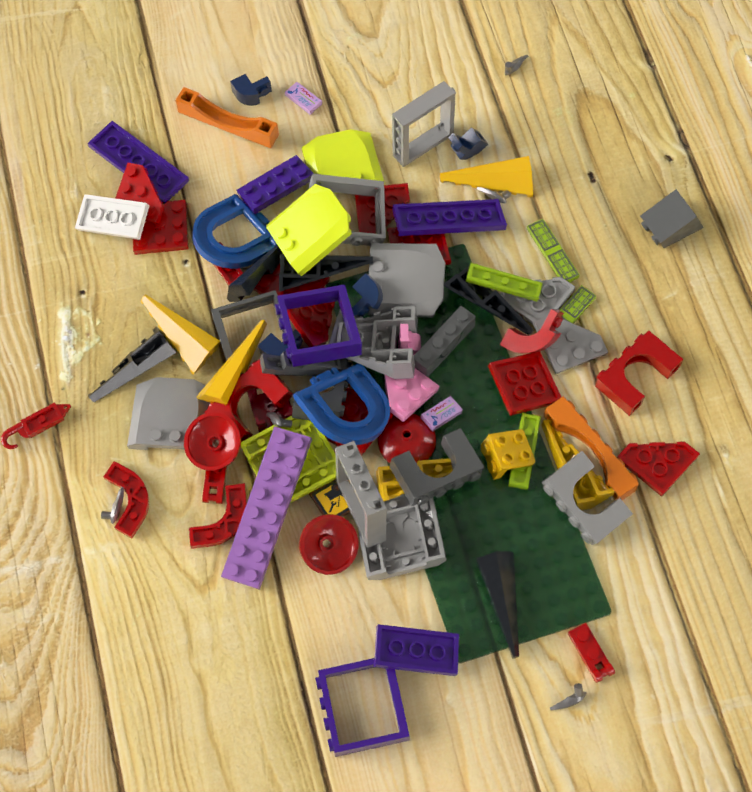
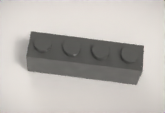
M460 306L414 355L415 368L429 377L475 327L476 316Z

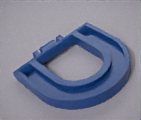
M237 194L205 209L196 218L193 226V243L198 253L208 262L223 268L237 269L253 265L277 245L267 229V224L270 221L261 212L254 214ZM243 214L262 234V236L243 246L231 248L218 243L213 236V231L218 226Z
M359 363L341 372L336 367L332 368L331 371H325L317 375L316 378L310 379L311 386L293 394L295 401L314 426L327 438L341 444L354 441L356 445H361L373 441L384 431L390 416V405L386 394L366 368ZM346 380L365 403L368 416L358 422L344 421L333 413L319 395V392Z

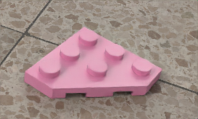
M416 368L414 370V378L394 379L384 375L385 391L390 405V412L402 422L429 400L440 387Z

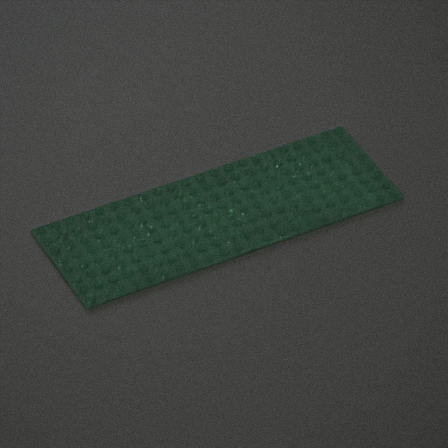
M464 244L448 248L451 264L445 265L444 283L455 274H459L467 266L470 267L472 261ZM369 271L326 284V288L345 285L352 308L362 298L352 286L365 273L369 274ZM444 286V300L437 308L434 317H417V334L421 336V348L460 306L476 316L475 327L429 375L428 378L440 386L439 390L413 414L421 416V414L451 396L463 411L434 430L436 446L429 460L449 459L441 445L443 436L461 428L484 466L481 477L474 482L467 481L456 490L452 488L447 490L441 497H433L447 560L438 566L425 569L446 632L459 634L458 663L461 664L508 648L490 603L491 599L476 564L478 557L496 551H513L519 645L609 616L611 608L578 527L572 526L568 520L570 517L565 511L562 512L557 507V501L554 497L549 496L543 489L544 485L542 482L555 472V468L540 431H538L534 453L535 463L532 465L528 490L508 486L511 469L507 470L500 479L494 480L488 471L486 458L481 452L482 442L489 434L519 430L522 413L509 415L488 368L490 362L508 359L510 356L507 349L500 345L502 336L493 314ZM335 301L333 309L337 318L340 306L339 302ZM366 314L365 316H363V319H364V318L371 317V316H368V315ZM364 366L386 394L384 374ZM527 411L523 413L532 414V411ZM406 433L403 436L407 438L410 437V434Z

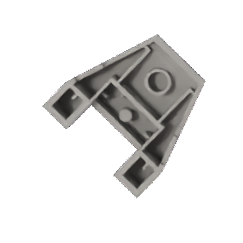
M416 306L394 307L386 313L380 314L379 311L373 313L374 316L368 318H355L362 342V355L348 357L347 359L394 379L414 378L415 361L413 349H397L400 324H408V331L417 333L418 319ZM344 322L339 323L337 343L349 341Z

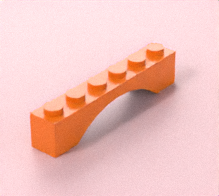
M183 87L175 100L179 113L268 148H272L279 136L276 122L263 117L249 118L230 113L191 89Z
M563 396L545 409L544 417L546 420L549 419L551 421V426L556 431L576 437L593 451L603 469L606 486L614 490L612 495L614 500L619 498L624 500L636 491L639 484L636 476L628 472L624 462L620 458H616L612 453L611 447L607 443H603L599 433L595 429H591L586 418L582 414H578L570 400L567 401Z

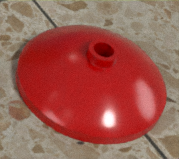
M217 412L205 413L193 420L187 428L184 437V449L188 459L196 467L206 471H217L230 465L237 457L241 447V434L236 423L230 417ZM219 440V445L215 447V442Z
M412 414L404 422L393 416L387 423L384 431L378 436V448L382 457L388 463H391L392 458L407 451H410L416 463L422 460H429L436 446L435 432H432L420 418L421 416ZM408 433L410 434V437L406 438L403 435Z
M334 514L320 515L312 519L303 529L299 542L300 554L305 564L313 571L324 575L337 574L347 569L355 560L359 547L358 535L353 525L345 518ZM327 539L328 545L324 547L323 541Z

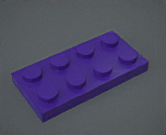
M295 155L236 191L246 205L256 214L309 183L314 173Z
M378 624L376 626L374 667L457 676L459 634Z

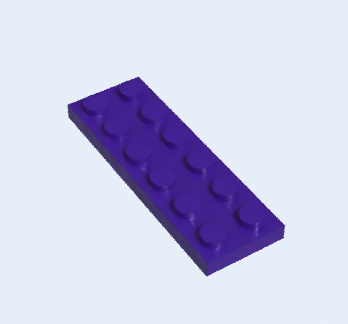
M111 121L88 142L89 148L123 173L127 163L143 165L147 169L150 180L153 182L158 196L164 204L189 182L188 176L114 121Z
M499 199L393 204L392 208L399 236L506 230L507 227Z

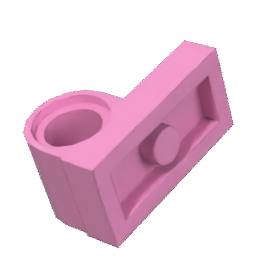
M400 324L398 349L412 348L413 355H415L421 349V336L408 331V324Z

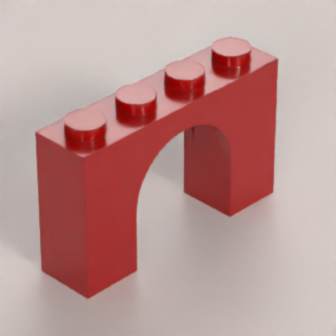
M649 330L644 335L641 333L635 339V343L632 346H627L623 350L622 356L619 359L617 357L614 358L609 364V368L606 371L602 370L596 377L595 387L629 416L642 405L645 396L626 379L624 369L632 363L643 362L651 365L665 378L669 379L681 367L683 362L682 357Z
M260 359L254 361L249 366V369L239 376L227 405L218 402L210 403L205 413H222L230 417L239 428L241 442L253 435L240 420L237 412L238 402L248 390L261 389L280 408L294 394L278 375L262 373Z

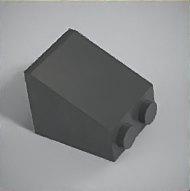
M677 189L640 215L643 220L642 226L647 232L651 230L654 234L651 238L657 246L661 244L663 248L704 228Z

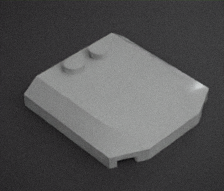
M372 243L370 256H373V263L369 264V275L380 285L383 300L377 310L370 306V311L367 315L374 316L373 313L379 311L380 314L386 313L394 307L416 306L417 317L433 318L437 308L444 300L445 261L437 244Z
M156 377L137 384L127 444L128 449L148 450V447L184 449V437L187 428L193 420L205 414L210 402L196 398L206 385L195 379Z
M405 494L385 501L384 504L387 508L386 541L367 548L358 529L368 580H383L431 568L447 560L433 497L423 505L416 504L414 506H411ZM380 503L375 504V509L381 508Z

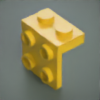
M522 429L489 434L481 444V452L486 458L488 471L491 473L493 480L500 479L509 469L532 466L535 463L529 442Z

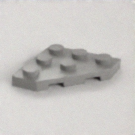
M553 277L550 280H534L543 283L538 302L501 292L500 295L523 319L533 324L534 321L547 317L551 309L559 310L575 290V286L561 277Z
M547 317L533 322L536 332L541 329ZM565 320L555 329L561 333L560 337L553 345L545 349L555 374L608 353L601 335Z

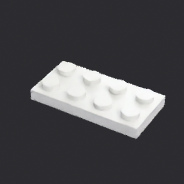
M84 194L75 229L140 240L150 205L143 202Z

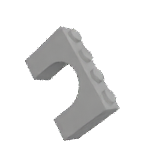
M581 451L545 479L542 484L544 485L543 489L549 496H553L557 501V507L562 512L565 511L570 517L568 520L572 526L578 527L581 531L583 540L588 544L594 545L633 513L621 498L612 502L599 514H587L577 507L573 498L574 486L581 477L595 467L585 453Z

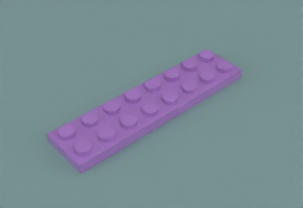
M274 426L221 577L260 590L312 441L311 437Z

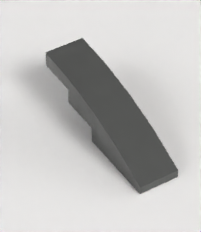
M285 351L282 352L281 356L262 353L259 358L262 373L303 376L319 375L325 371H331L334 367L339 372L342 370L340 359L293 367L291 358H287Z

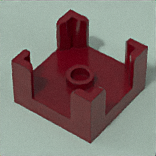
M256 389L247 391L259 433L274 425L266 413L274 412L282 419L292 416L293 408L290 401L280 408L265 393L257 395Z

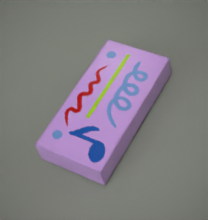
M298 82L285 91V96L309 115L322 105V100Z
M450 396L421 414L420 418L433 432L461 414L463 409Z

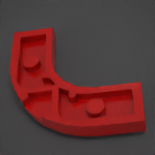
M113 461L103 477L106 481L119 488L124 487V491L128 496L126 510L114 528L132 539L148 513L149 495L144 482L135 472Z
M245 483L225 486L226 512L218 522L205 526L189 527L191 549L216 546L236 535L247 505Z

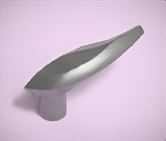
M524 55L512 62H506L505 76L515 72L529 56Z
M477 187L478 190L485 193L491 199H499L500 203H506V199L511 196L508 190L500 194L486 188Z
M274 412L266 413L274 426L292 427L291 420L282 419Z
M124 487L120 488L112 505V511H102L101 519H109L112 524L115 523L122 508Z
M575 684V693L550 707V710L568 708L582 701L587 692L583 691L582 684Z

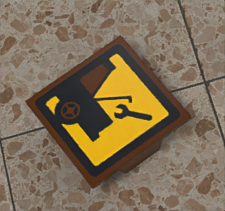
M336 479L309 493L322 515L334 514L343 517L350 513Z

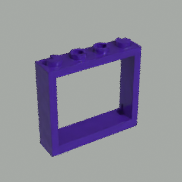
M345 285L277 296L278 304H275L276 315H280L278 319L279 328L284 330L282 339L284 345H288L286 355L288 359L291 358L293 367L362 355V342ZM338 301L349 341L297 349L287 309Z
M374 658L318 670L319 677L315 678L318 690L322 689L323 697L319 698L321 709L326 710L327 718H323L326 731L330 730L331 739H328L330 752L334 751L335 757L410 741L395 669L385 668L399 732L339 745L326 678L374 668Z

